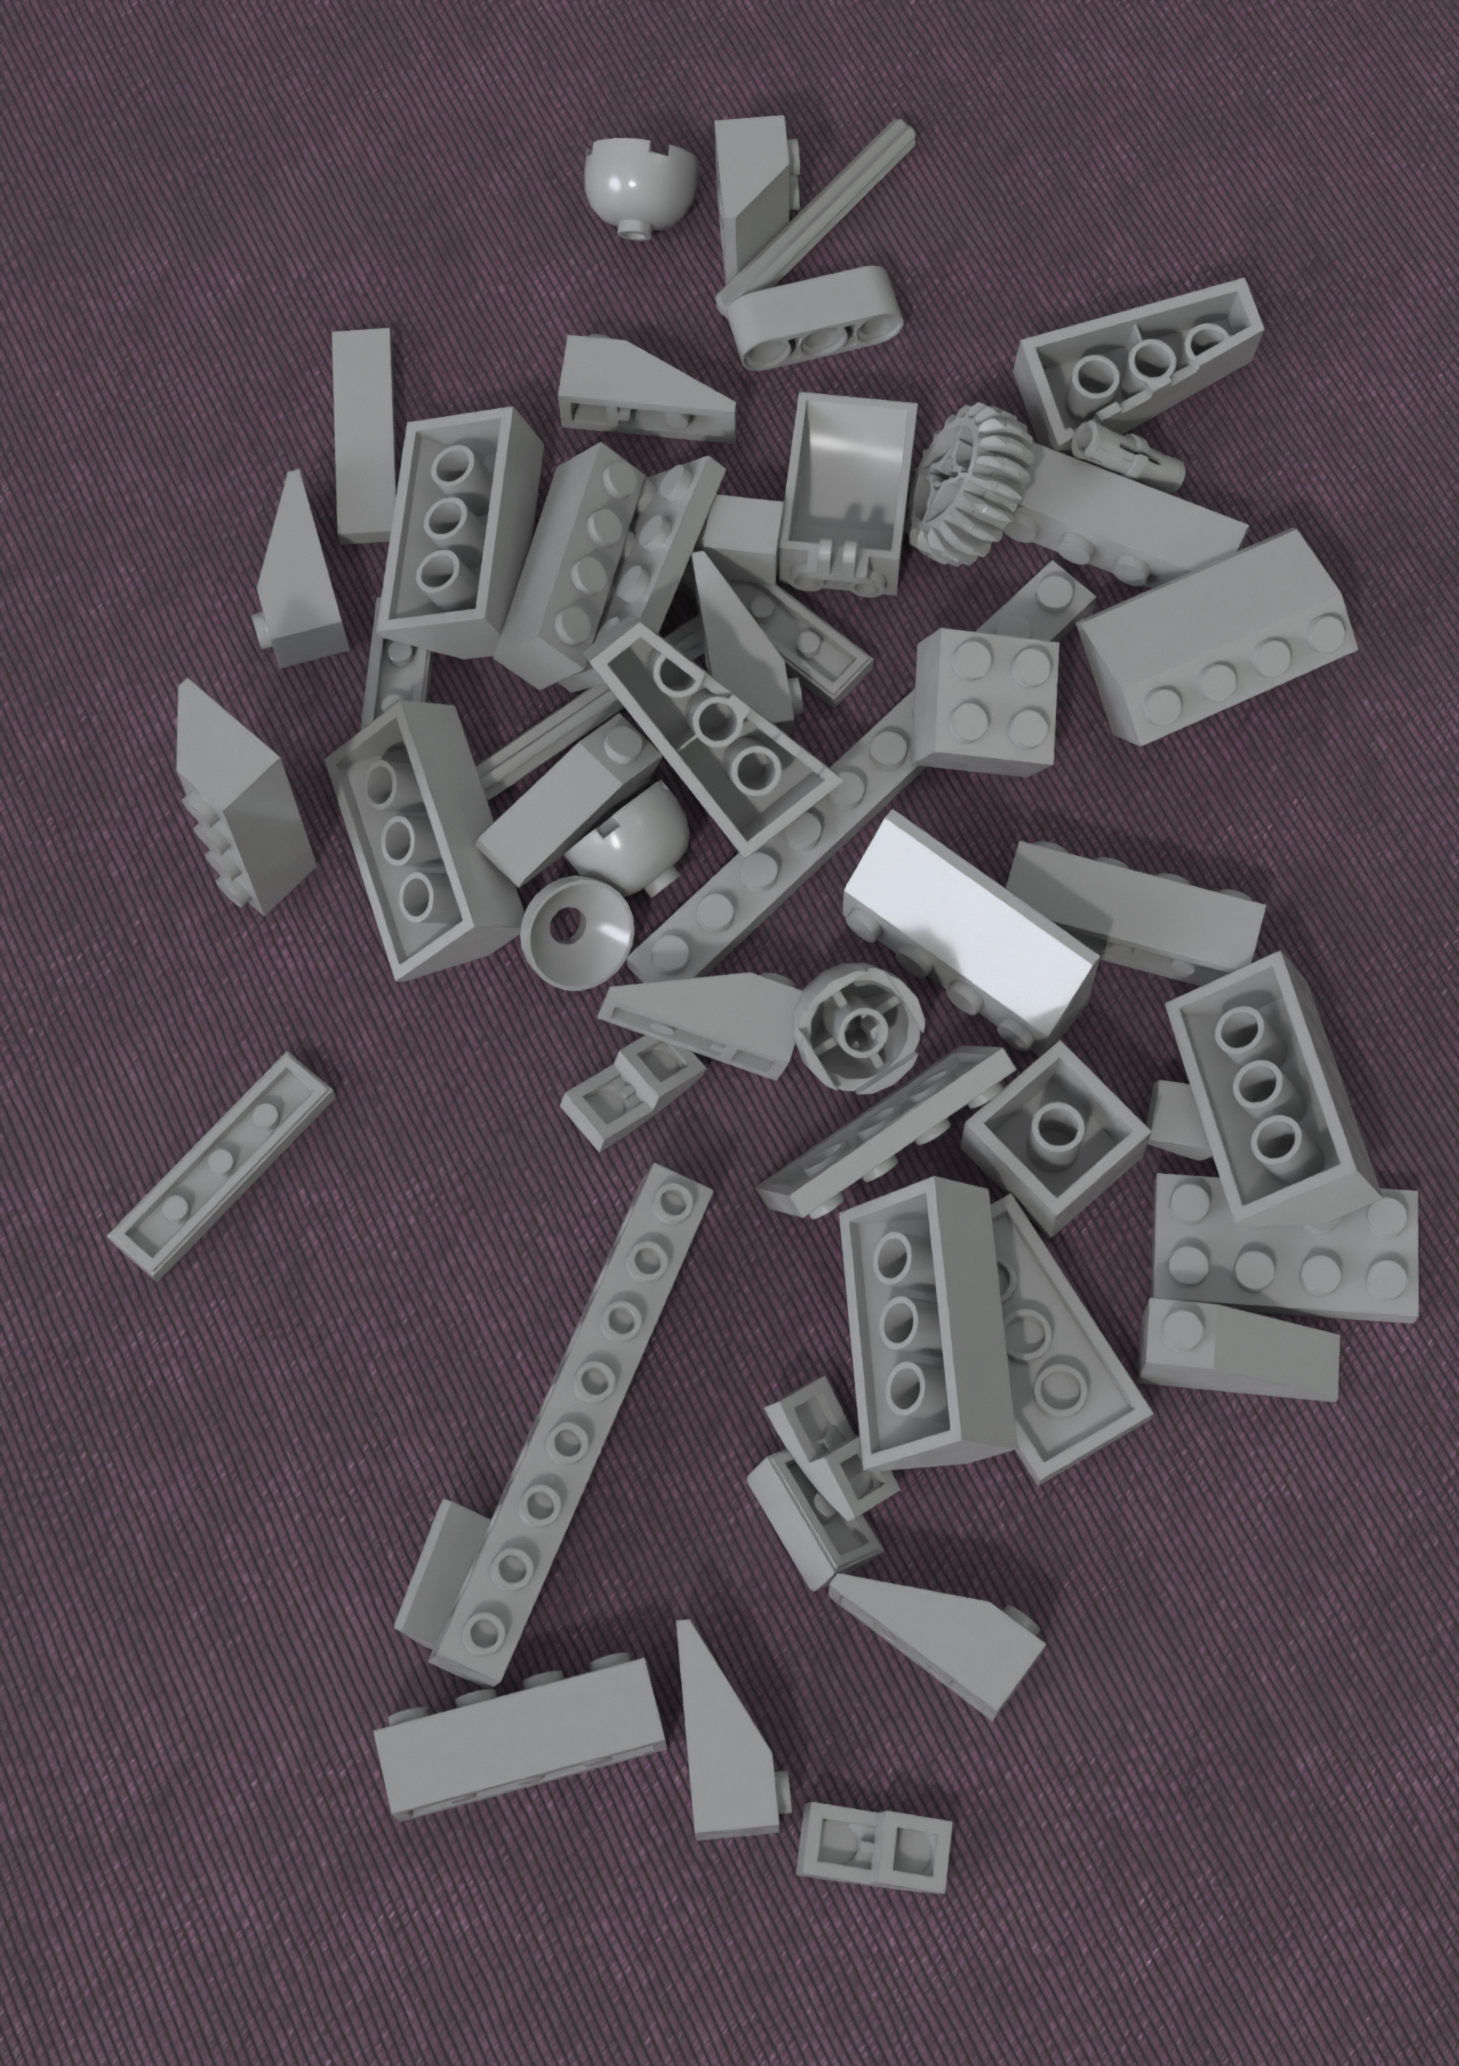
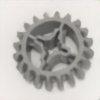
M980 402L973 406L965 405L958 411L957 415L952 414L946 419L943 430L934 432L933 442L928 449L923 450V458L919 466L913 469L915 477L908 491V496L910 497L907 502V519L904 524V532L909 535L910 545L918 548L920 553L943 565L948 563L957 568L962 564L970 566L977 560L978 556L985 557L989 553L992 542H999L1002 539L1003 530L1008 522H1014L1013 514L1018 504L1024 501L1021 497L1024 487L1031 481L1028 469L1034 462V454L1030 451L1033 446V437L1027 433V425L1018 421L1016 416L993 405L987 406Z

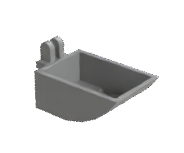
M799 391L778 544V584L791 585L802 591H817L822 588L845 590L861 597H877L882 594L897 596L918 403Z

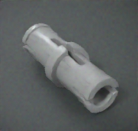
M1088 420V423L1083 422L1076 429L1072 438L1071 450L1074 456L1093 462L1108 469L1110 472L1159 491L1174 494L1184 481L1186 469L1183 461L1150 448L1147 440L1135 434L1122 436L1093 420Z

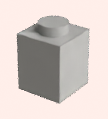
M716 494L693 552L704 551L724 579L776 585L778 544L784 502Z

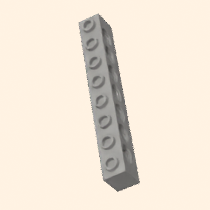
M653 1163L640 1182L436 1645L427 1661L428 1663L486 1689H492L501 1682L714 1190L656 1163Z

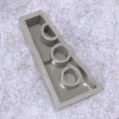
M1244 277L1020 340L1013 374L1038 444L1080 459L1073 455L1071 443L1076 429L1083 422L1088 423V420H1093L1101 426L1123 435L1252 362L1265 329Z
M632 613L582 652L744 859L844 781L829 766Z

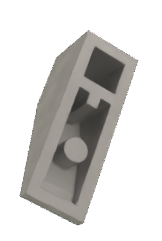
M601 334L567 336L558 391L562 427L728 444L736 443L735 401L626 340L612 339Z
M300 469L287 473L257 585V592L263 611L252 614L261 650L273 647L280 669L350 651Z
M704 551L692 552L691 574L708 673L787 735L792 734L794 715L803 714V701L798 677L787 678L783 657Z
M619 713L578 742L477 839L475 846L520 888L562 857L564 853L595 828L597 829L610 819L617 811L643 793L663 755Z
M751 972L609 987L600 1006L597 1018L777 1081L789 1064L796 1043L794 1040L793 1011L802 994V990L797 989L796 984L792 980L775 973L757 975Z
M1149 1298L1140 1322L1137 1383L1336 1402L1338 1400L1340 1335L1218 1304Z
M837 1573L829 1584L828 1597L992 1721L995 1720L1037 1662L1046 1646V1643L1036 1637L1040 1632L1038 1625L1023 1612L1010 1605H1007L1001 1611L988 1601Z
M677 1620L676 1627L696 1841L779 1833V1814L792 1813L788 1770L774 1771L772 1751L691 1620Z

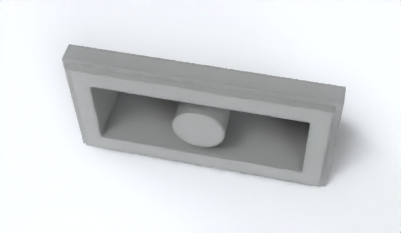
M787 1449L767 1456L748 1475V1485L806 1584L812 1591H817L829 1585L837 1573L846 1575L884 1552L863 1514L847 1521L820 1494Z
M443 1499L394 1624L396 1630L424 1647L434 1648L491 1519L453 1501Z

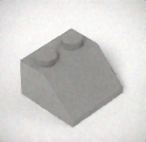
M784 115L714 121L716 193L725 285L789 223V211L800 209L797 175H800L798 139H787Z

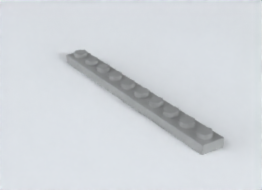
M1052 560L976 632L1060 642L1077 626V621L1084 619L1095 608L1097 597ZM915 689L830 767L844 780L841 784L749 857L744 859L739 852L626 958L627 968L644 983L705 977L926 768V766L911 765Z

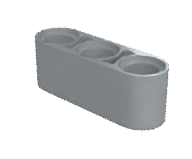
M874 265L751 292L734 300L726 313L742 365L752 371L774 369L877 345L895 337L904 325L887 270Z

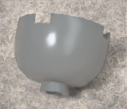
M612 138L593 142L592 150L587 148L584 168V191L589 205L604 222L618 227V236L635 241L650 240L653 231H663L671 228L684 218L691 207L698 185L700 161L694 154L680 147L669 145L668 156L650 151L651 141L644 139Z
M660 780L617 811L597 829L595 828L564 853V856L580 876H588L603 881L617 890L623 897L635 894L644 888L652 898L680 876V873L673 865L680 860L688 847L690 832L687 817L677 798L664 782Z
M842 963L821 972L803 989L793 1011L794 1040L802 1062L825 1086L835 1090L838 1088L843 1091H855L857 1094H873L896 1084L913 1067L919 1055L915 1049L920 1041V1031L924 1033L925 1018L916 995L896 975L867 963Z

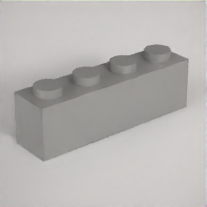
M602 442L557 466L493 659L538 690H542L585 669L587 658L582 652L593 644L646 476Z
M1033 442L1030 451L1034 454V462L1028 469L1031 481L1024 487L1021 496L1024 501L1018 504L1013 514L1014 522H1008L1003 530L1007 536L1018 542L1036 543L1058 552L1063 558L1072 563L1080 565L1090 564L1113 573L1119 580L1128 585H1144L1153 589L1242 550L1249 525Z
M1019 841L1006 889L1100 955V960L1198 986L1208 984L1252 963L1266 908L1265 904L1253 902L1249 896L1239 891L1222 889L1215 892L1190 885L1186 879L1174 874L1161 873L1153 876L1130 870L1126 864L1113 858L1100 857L1092 860L1069 854L1062 846L1045 841L1035 842L1034 844Z
M629 1653L612 1654L590 1662L591 1672L564 1679L562 1671L545 1672L523 1680V1691L497 1697L495 1689H484L456 1698V1709L430 1715L428 1707H418L389 1716V1727L374 1730L373 1732L391 1814L399 1822L667 1750L645 1658L631 1661Z

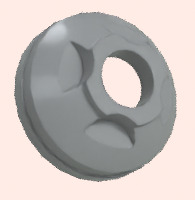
M588 876L560 878L545 886L528 905L521 924V947L532 969L550 985L571 991L594 988L612 977L628 957L635 931L633 915L623 896L607 883ZM563 908H576L581 918L580 926L576 933L565 940L554 939L550 933V923L554 915Z

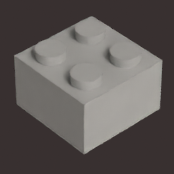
M940 628L917 644L911 765L1026 778L1053 766L1059 642Z
M1059 1040L965 1122L960 1148L1006 1195L1012 1193L1025 1215L1051 1239L1143 1157L1152 1131Z

